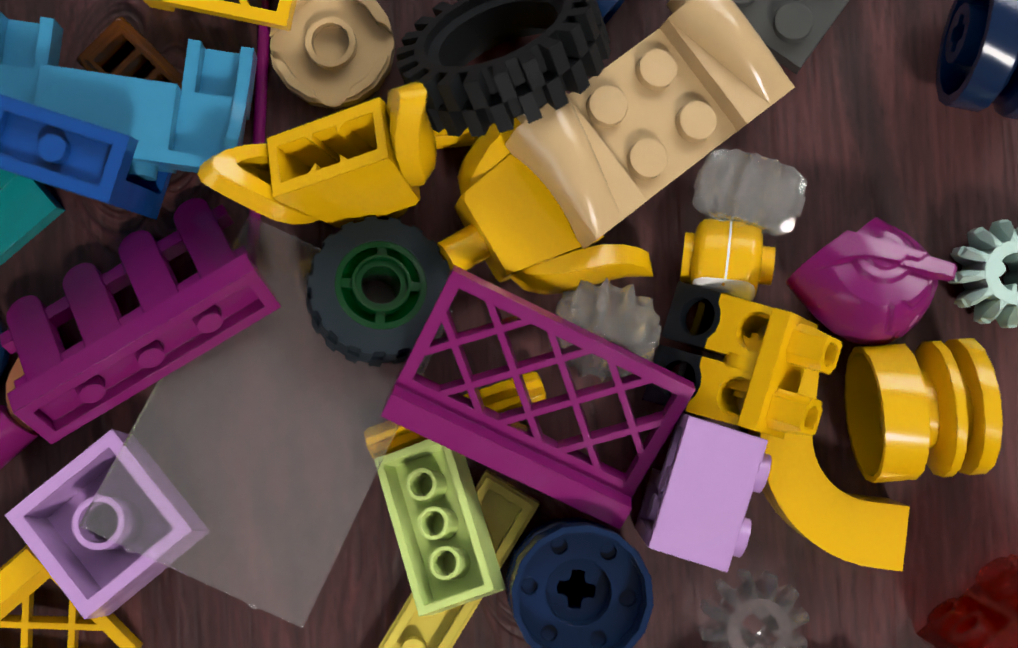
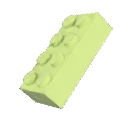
M426 439L374 459L419 616L434 615L506 590L464 455L430 439Z

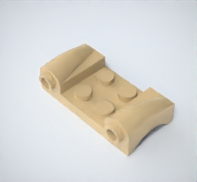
M670 0L666 6L672 12V15L667 18L661 27L605 67L599 76L590 78V86L581 94L575 92L567 94L565 92L569 103L557 111L548 103L539 107L543 118L528 124L525 114L516 117L521 124L505 143L506 148L514 157L524 163L548 188L565 213L576 239L584 249L795 88L772 52L733 0Z

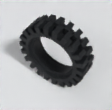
M457 0L458 2L453 5L444 1L440 2L432 8L435 17L422 16L416 21L414 26L417 31L407 32L401 40L404 46L397 48L396 52L398 59L396 65L405 85L418 82L423 84L427 90L425 110L432 129L439 133L445 128L449 136L460 137L468 127L471 136L475 137L485 136L490 124L494 122L499 133L514 129V118L525 114L528 124L543 118L539 107L547 103L556 111L568 104L566 90L581 94L590 86L587 76H599L605 67L602 60L609 59L611 52L609 44L611 42L597 0ZM541 34L527 45L503 57L466 66L485 51L502 43L520 37Z

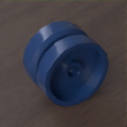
M954 0L941 38L936 70L938 99L945 106L979 112L993 103L995 112L1003 117L1018 120V0Z

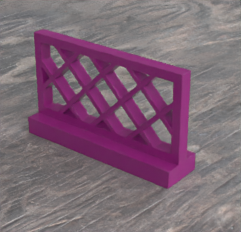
M454 265L402 370H400L390 389L380 416L620 529L632 510L633 494L696 389L694 382ZM458 289L485 301L492 322L457 332L449 307ZM499 308L514 316L502 319ZM442 323L447 336L433 340ZM529 324L545 330L553 351L517 362L507 331ZM497 334L508 365L473 375L462 345ZM559 338L573 345L562 348ZM452 348L462 378L438 384L416 372L424 356ZM594 354L608 362L613 380L576 390L567 363L568 360ZM558 364L567 393L532 403L522 374ZM618 367L633 374L621 377ZM512 377L522 406L500 413L484 406L478 387ZM653 383L672 392L662 411L635 418L626 390ZM468 391L470 399L459 393ZM618 393L627 421L590 431L581 403ZM572 406L581 434L558 441L544 435L537 416ZM527 419L530 427L519 423V421ZM651 429L643 442L640 432ZM632 435L637 454L626 473L601 462L595 445ZM587 448L589 456L578 450Z

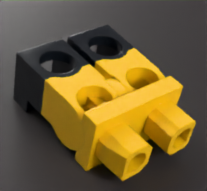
M678 281L662 337L694 349L723 355L724 359L721 362L659 344L654 363L670 371L677 364H680L677 374L694 382L696 391L685 407L684 412L784 439L785 433L813 436L816 434L822 415V401L798 394L803 373L806 368L830 375L836 368L842 349V341L818 330L817 324L793 312L772 308ZM696 302H699L692 328L689 332L686 325L687 313ZM650 383L646 385L642 400L665 406L672 393Z

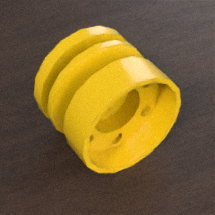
M974 338L948 339L945 344L942 341H922L914 354L906 344L854 347L848 357L844 399L851 448L857 466L865 480L872 483L916 480L924 472L926 465L933 475L940 477H953L958 471L966 475L986 474L995 466L1002 440L1001 395L994 367L985 348Z

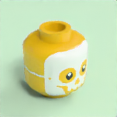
M711 218L704 219L698 224L695 233L685 232L680 281L753 301L759 284H772L776 249L775 247L763 246V233L761 228L755 223Z

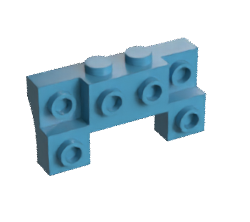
M0 11V94L117 131L139 140L127 178L156 181L158 171L175 174L177 170L198 173L200 165L211 156L243 145L246 120L250 118L258 59L254 48L241 46L239 54L206 49L202 41L188 39L182 87L180 89L178 84L59 67L64 29L54 18L40 16V23L8 19Z

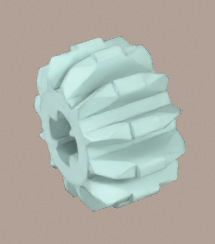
M1002 219L992 222L989 231L983 227L970 230L966 234L970 247L961 246L953 249L950 255L963 267L962 271H956L955 278L948 281V283L963 284L964 291L957 296L954 304L959 308L975 305L973 314L975 322L990 324L996 319L1001 328H1015L1018 326V227L1014 229L1011 221ZM1004 263H1006V264L1008 265V268H1009V270H1010V271H1009L1007 274H1005V276L1003 277L1004 283H1005L1006 285H1003V284L1001 283V281H1000V278H999V277H1000L1001 275H1003V274L1005 273V271H1006V267H1005V264H1004Z

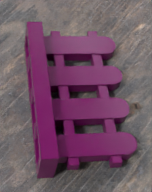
M201 198L189 199L182 203L174 213L173 220L178 229L177 231L158 242L148 231L139 230L132 232L122 240L118 248V254L122 263L104 274L91 263H81L74 266L63 279L62 286L66 296L53 304L46 306L38 297L33 295L24 296L15 301L6 315L9 329L0 334L2 347L10 354L17 352L24 372L22 377L13 381L16 389L7 393L13 414L52 445L281 308L275 293L255 267L256 263L245 245L236 250L233 249L223 229L234 224L223 204L211 209L208 203ZM188 251L198 272L178 283L169 261ZM132 284L141 306L122 317L113 294ZM75 318L83 340L65 350L57 327Z

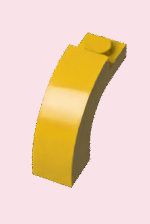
M805 368L798 394L817 398L819 372ZM748 429L749 434L768 440L765 453L771 455V468L762 492L772 508L786 524L810 542L842 560L871 568L903 571L910 506L891 498L845 493L838 489L826 477L817 461L813 447V436L785 433L784 439Z

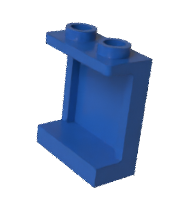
M0 94V169L157 220L172 173L158 171L156 181L127 178L139 140L117 131Z

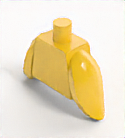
M418 82L393 88L388 92L387 104L382 98L378 97L268 137L267 144H247L224 150L202 163L197 175L203 184L227 198L272 220L291 225L310 224L321 220L334 227L341 228L342 225L351 221L353 223L361 222L364 220V217L377 216L378 218L384 216L385 218H398L404 215L409 207L415 206L420 201L419 186L426 183L435 169L437 142L425 110L427 90L423 84Z
M516 117L514 118V129L499 133L494 122L489 126L486 135L480 136L464 156L457 176L461 196L454 206L464 228L437 243L440 248L439 252L443 260H447L450 271H452L454 265L467 271L485 260L499 283L511 279L523 290L543 295L567 293L623 277H653L649 253L639 247L625 244L594 245L604 235L585 249L581 246L565 213L548 188L524 163L514 157L506 148L505 143L521 124Z

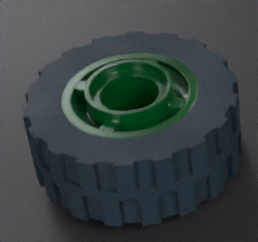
M377 216L364 217V220L358 223H353V221L341 226V230L335 235L331 233L323 241L322 249L319 253H315L311 262L306 288L307 313L310 312L312 316L311 325L316 334L320 333L326 340L325 345L333 352L337 350L345 355L346 360L353 363L361 361L369 363L368 366L381 367L382 363L392 362L395 365L404 362L406 357L409 356L450 273L448 262L442 259L439 253L440 248L434 240L429 241L422 234L423 231L414 225L410 227L402 224L400 219L389 217L388 220L377 219ZM370 281H382L392 288L395 299L385 304L374 303L364 295L362 286Z

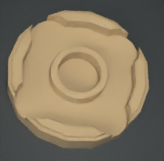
M297 0L291 30L287 31L272 27L270 29V56L274 70L291 93L310 105L339 109L360 104L380 89L392 70L395 41L389 18L377 0Z

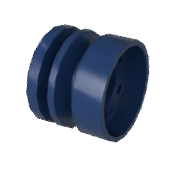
M579 516L552 518L531 529L514 548L505 574L508 604L526 643L532 648H633L644 635L654 606L652 579L639 552L608 527ZM572 570H578V575L588 585L586 589L576 590L574 599L568 600L567 595L557 585L559 581L569 580Z

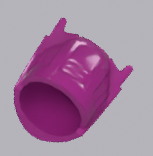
M875 217L859 231L847 230L824 246L787 279L786 285L812 315L832 333L851 343L877 346L894 342L918 324L933 300L938 280H953L956 275L957 266L955 263L930 256L925 248L907 233Z

